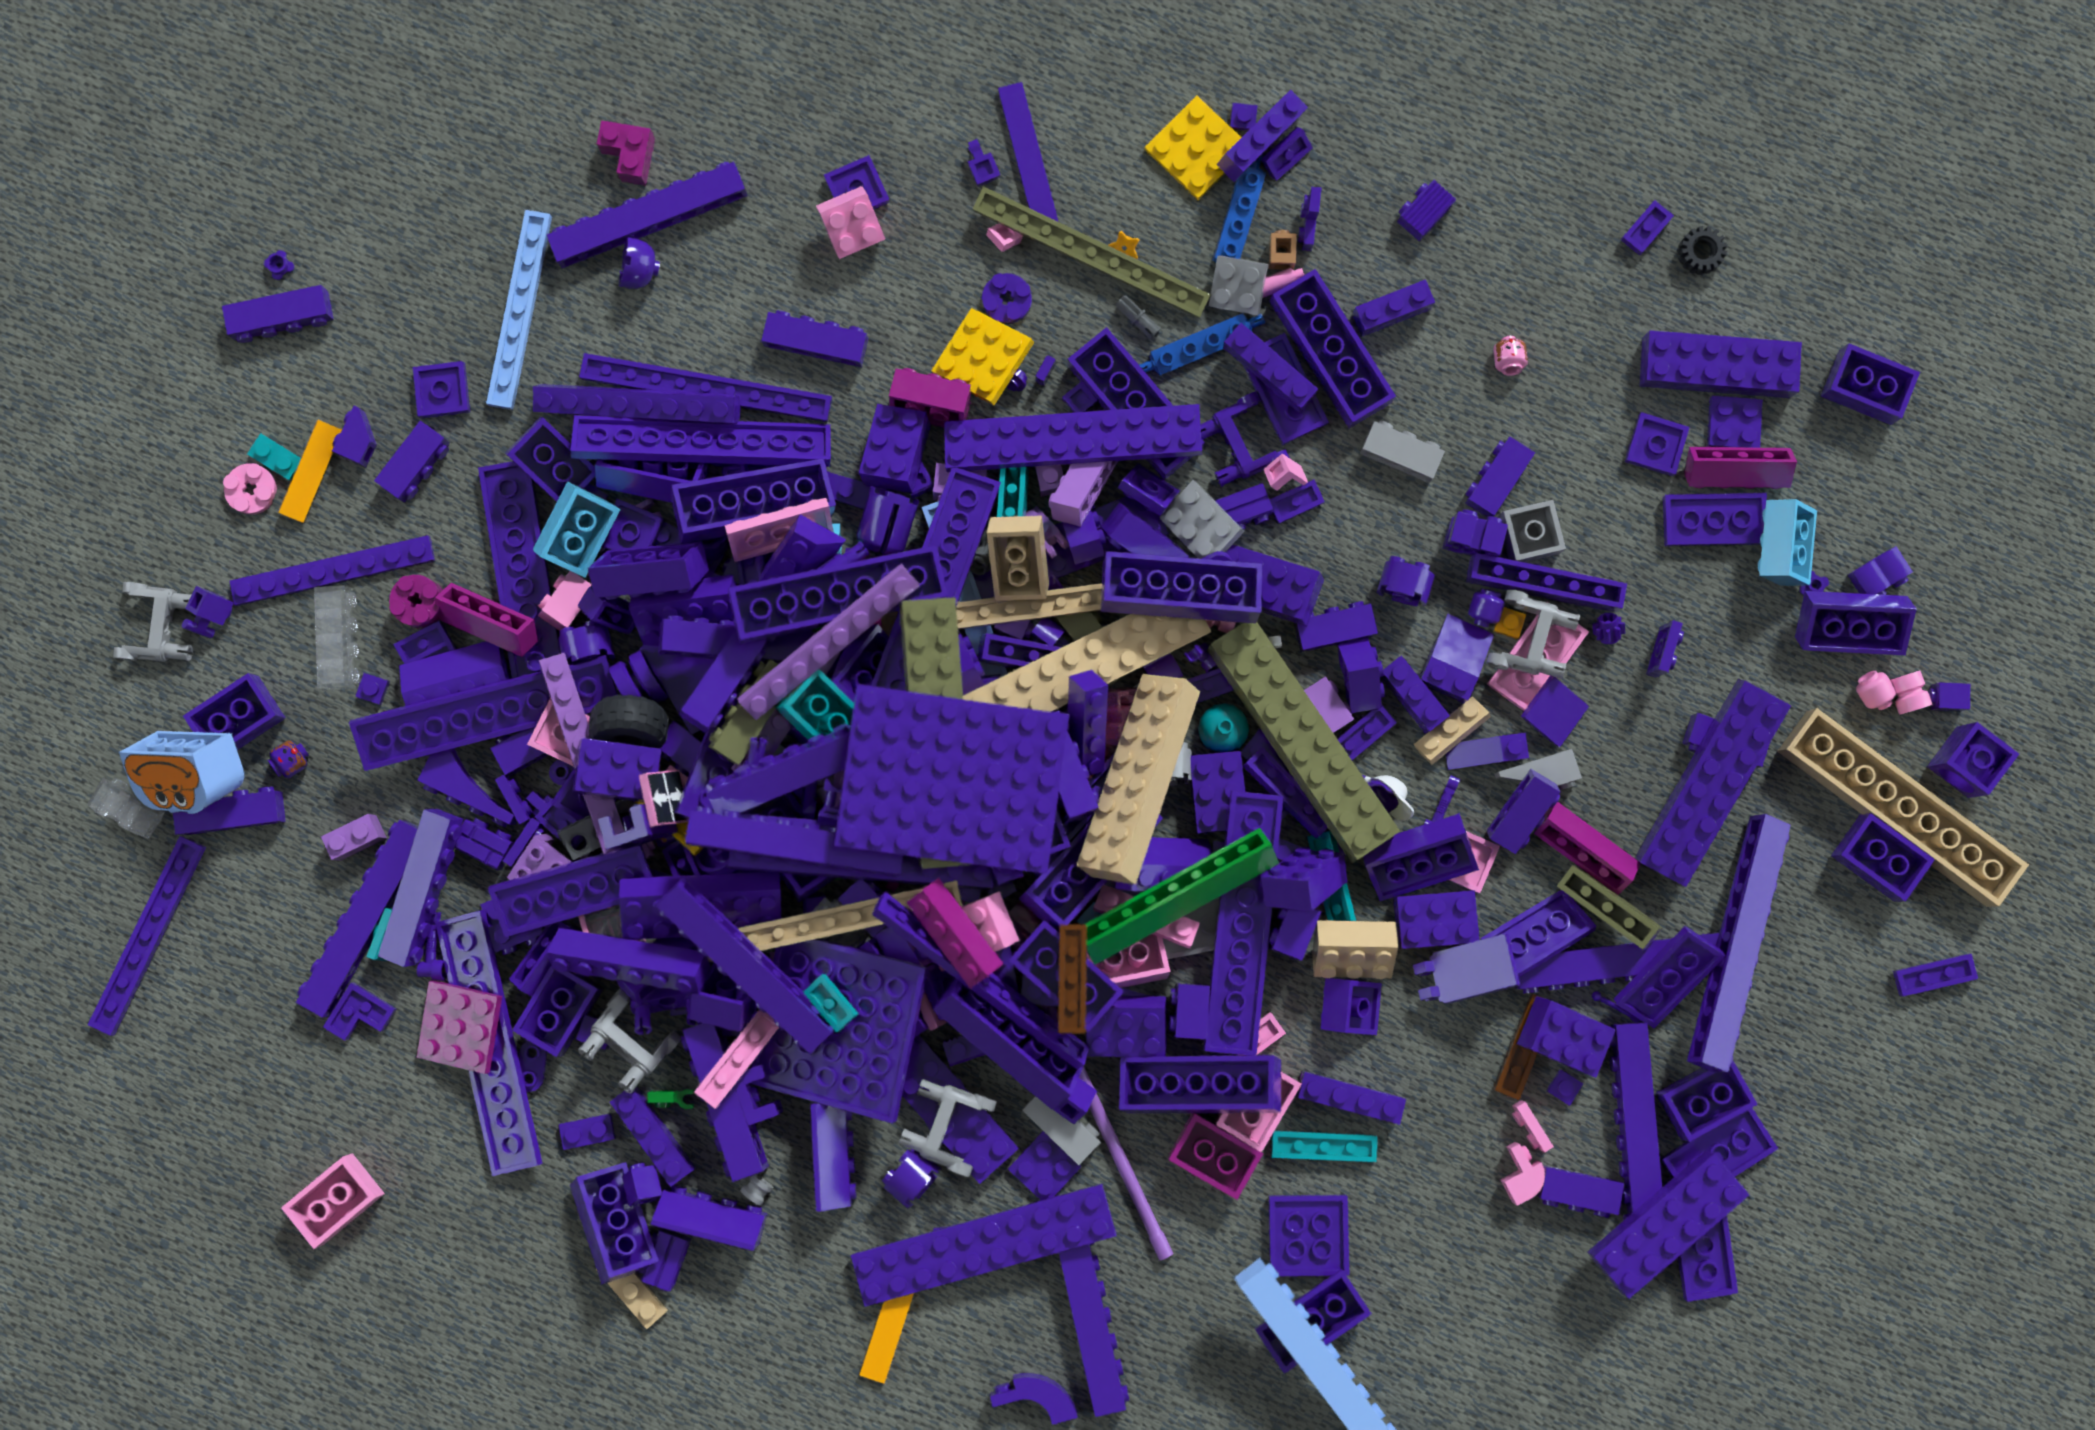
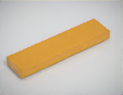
M321 420L316 421L278 511L279 514L302 523L304 522L333 454V440L338 433H341V429Z
M914 1293L883 1302L860 1376L885 1383Z

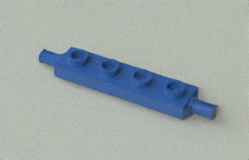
M1263 154L1236 181L1212 259L1215 263L1219 255L1237 259L1241 258L1266 173L1259 169Z
M1242 313L1149 352L1150 360L1139 366L1141 368L1147 367L1143 369L1145 373L1154 370L1160 376L1224 349V341L1240 323L1252 331V328L1265 324V320L1263 319L1255 323L1254 321L1263 318L1262 314L1247 319Z

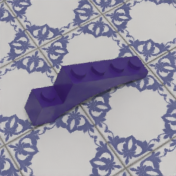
M455 748L430 754L417 780L425 784L423 789L436 795L439 791L447 794L446 800L459 806L462 802L470 805L469 811L482 817L484 813L493 816L492 822L506 827L507 824H516L517 819L513 812L489 797L476 784L466 771Z

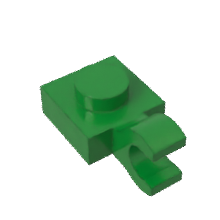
M695 1090L649 1091L647 1103H655V1107L664 1108L671 1107V1103L677 1102L683 1109H691L695 1107V1104L686 1103L684 1097L686 1094H694Z

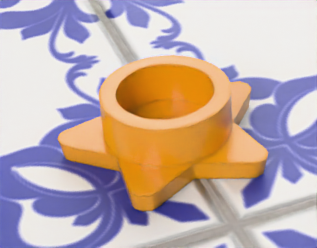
M1120 231L1117 241L1108 246L1138 259L1135 249L1139 239L1126 236Z

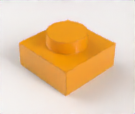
M1504 607L1501 619L1495 624L1493 632L1519 639L1526 614Z

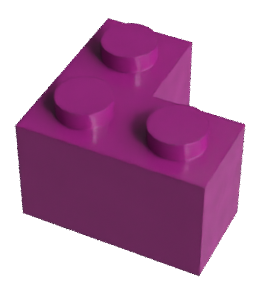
M601 120L597 139V146L601 153L619 157L616 173L622 182L646 186L655 142L651 129Z

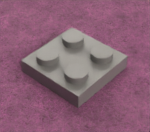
M1217 256L1209 306L1259 315L1268 264Z

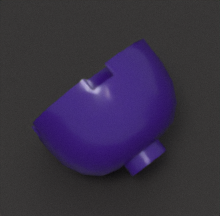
M626 238L622 254L623 261L619 275V286L627 289L644 288L650 283L652 276H658L660 261H655V252L645 241L636 238Z

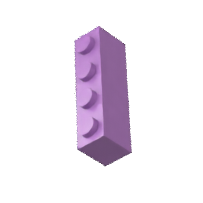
M1118 461L1070 464L1067 474L1061 477L1058 489L1055 493L1051 494L1049 499L1052 519L1081 527Z

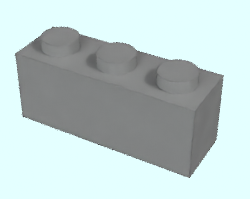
M1374 421L1360 454L1430 483L1435 476L1445 451L1441 450L1440 446L1434 442L1426 441L1425 443L1416 439L1417 436L1411 432L1403 431L1401 433L1394 430L1393 426L1387 422L1379 421L1378 423Z
M1036 1096L1022 1109L1078 1165L1101 1143L1097 1138L1100 1133L1090 1123L1085 1126L1078 1120L1073 1125L1053 1109L1051 1110Z

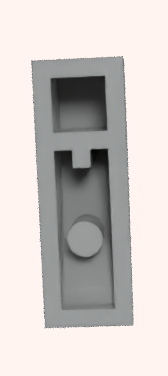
M1572 749L1494 773L1497 779L1521 782L1531 768L1556 783L1557 786H1560L1561 790L1575 786L1574 780L1582 778Z

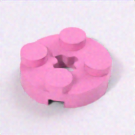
M254 463L236 467L223 480L224 495L227 502L232 508L241 513L254 515L267 510L273 503L277 491V484L273 475L268 470ZM248 483L251 485L256 484L257 488L253 490V495L244 492Z

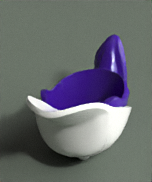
M1362 775L1383 807L1395 819L1406 821L1414 815L1413 808L1405 800L1407 788L1404 783L1395 777L1387 775L1375 778Z

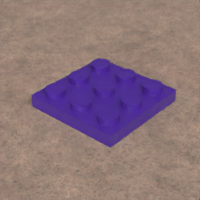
M1268 1195L1270 1264L1279 1276H1332L1341 1269L1346 1276H1350L1347 1195Z

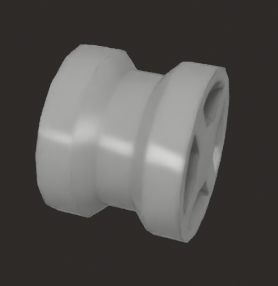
M758 1174L750 1176V1182L744 1185L740 1191L752 1202L762 1205L764 1196L773 1190V1186Z

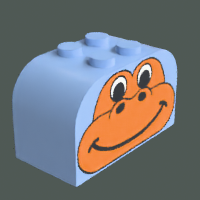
M157 731L119 752L134 794L144 805L154 810H168L170 813L186 811L188 814L197 813L239 788L244 780L243 767L231 733Z

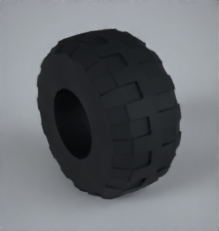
M614 695L604 698L592 708L589 719V737L593 740L658 749L666 743L668 734L667 713L661 705L659 706L653 700L634 695Z

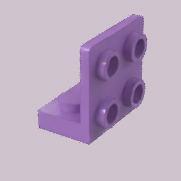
M534 835L507 878L509 880L572 863V861L551 846L555 839L550 835Z

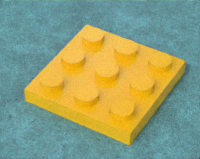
M1196 96L1145 146L1144 150L1191 195L1199 200L1225 174L1216 164L1241 137L1206 103Z
M971 308L931 371L943 379H961L967 384H971V394L994 406L1033 346L1034 341L1032 338Z

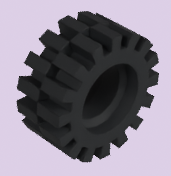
M1699 226L1696 230L1694 228L1685 235L1677 251V254H1680L1679 262L1683 261L1684 263L1682 266L1684 269L1688 267L1690 269L1689 272L1692 274L1694 272H1698L1697 275L1709 274L1724 261V257L1727 255V251H1725L1727 242H1722L1725 237L1723 235L1719 237L1717 234L1720 231L1717 229L1712 232V227L1707 226L1705 229H1703V226ZM1703 242L1710 247L1711 255L1708 259L1703 260L1695 256L1693 247L1696 243Z

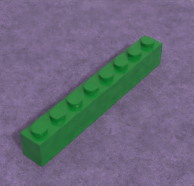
M1258 828L1084 924L1087 925L1086 951L1094 965L1278 865L1279 862L1272 844L1261 828Z

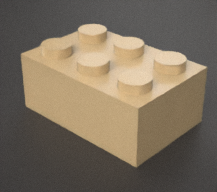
M1042 516L990 517L987 539L995 601L1046 599L1049 578Z
M1317 921L1312 948L1314 977H1349L1352 979L1392 978L1398 950L1396 923Z

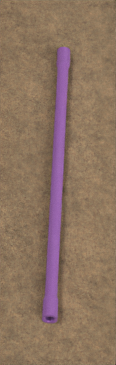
M1018 922L1014 923L1013 926L1019 941L1011 944L1016 952L1026 941ZM1041 1005L1044 1013L1059 1023V1012L1056 1006ZM1083 1067L1079 1078L1093 1087L1085 1067ZM1096 1093L1089 1109L1149 1234L1150 1242L1158 1259H1166L1173 1255L1171 1247L1155 1219Z

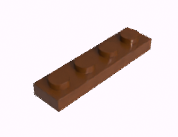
M1060 924L1059 1033H1086L1087 925Z
M1533 993L1529 997L1493 1090L1517 1100L1521 1097L1538 1054L1517 1045L1534 1000L1538 996Z

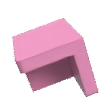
M1281 454L1264 469L1270 486L1275 490H1279L1292 478L1303 486L1308 483L1302 467L1284 454Z

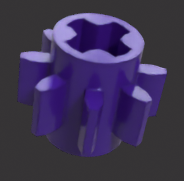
M1615 613L1601 614L1597 618V623H1592L1593 635H1596L1597 640H1600L1603 644L1617 643L1621 640V634H1626L1625 622H1622L1621 617H1618Z

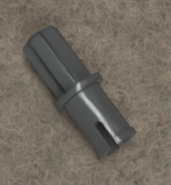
M1126 295L1121 297L1116 303V307L1131 321V325H1136L1149 340L1161 329L1145 314V309L1142 311Z

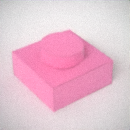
M999 223L988 228L986 234L1001 252L1021 243L1023 237L1020 233Z

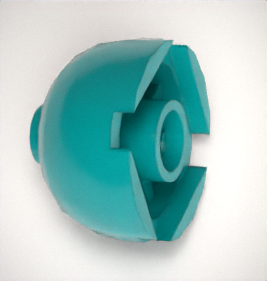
M1226 703L1213 705L1200 718L1198 725L1199 738L1203 745L1211 752H1235L1247 740L1249 733L1248 720L1243 711L1234 705Z

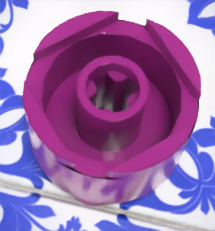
M422 575L403 576L390 592L389 609L400 622L416 629H423L439 621V606L436 605L435 597L443 589L439 584ZM416 600H422L421 605L415 604Z

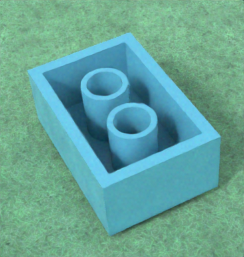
M567 482L533 551L552 563L586 577L588 568L593 564L620 509L614 504Z
M1797 499L1766 500V508L1763 510L1762 515L1764 532L1760 537L1762 553L1758 561L1759 576L1782 586L1810 585L1817 510Z

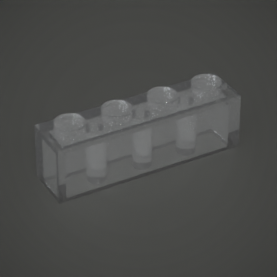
M346 586L315 587L317 689L322 691L355 690V683L359 682V672L354 667V658L358 657V646L354 643L353 633L357 632V621L353 617L352 610L353 607H356V595L352 592L351 588Z

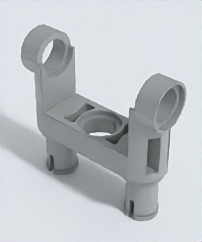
M123 582L122 593L140 596L144 599H154L148 647L122 645V648L114 647L113 658L124 660V658L132 659L133 661H137V659L161 662L168 659L190 661L192 655L182 652L193 653L192 645L170 643L171 631H168L169 622H172L174 610L176 608L185 609L191 594L177 593L174 589L148 587L145 584Z
M1507 590L1504 599L1506 603L1513 605L1515 609L1538 615L1527 658L1502 652V654L1489 653L1486 663L1491 667L1502 670L1511 668L1532 675L1543 673L1562 679L1566 663L1544 658V655H1542L1550 626L1554 624L1576 631L1580 615L1558 610L1556 605L1529 598V595L1524 592Z
M620 988L607 1003V1009L592 1026V1034L578 1049V1052L581 1055L586 1053L584 1057L592 1060L604 1043L609 1045L632 1066L618 1083L621 1088L626 1086L624 1091L632 1094L642 1078L650 1075L663 1057L677 1046L681 1036L676 1031H671L664 1040L660 1039L653 1050L648 1053L612 1023L628 1003L627 999L629 996Z
M922 1079L920 1086L930 1091L919 1088L917 1095L939 1102L938 1113L929 1135L924 1137L904 1129L901 1136L911 1139V1141L900 1138L898 1145L918 1151L923 1158L944 1165L955 1173L969 1177L973 1168L972 1165L963 1162L964 1159L939 1149L957 1102L978 1110L983 1108L994 1111L997 1101L977 1093H969L951 1085L942 1087Z

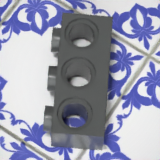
M621 799L615 802L619 815L623 812H628L631 816L630 808L634 806L632 801ZM590 815L556 831L571 860L577 859L579 861L592 856L591 851L600 847ZM576 835H581L584 839V845L580 849H573L571 846V840Z

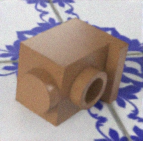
M1278 230L1275 233H1271L1269 239V269L1286 270L1292 268L1294 270L1296 264V234H1291L1288 230ZM1284 248L1286 253H1278L1277 249Z

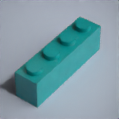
M1029 467L1000 469L999 482L1001 484L998 494L997 517L1026 516Z

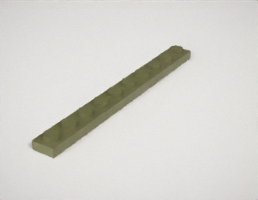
M984 186L973 207L974 212L1196 318H1200L1211 295Z

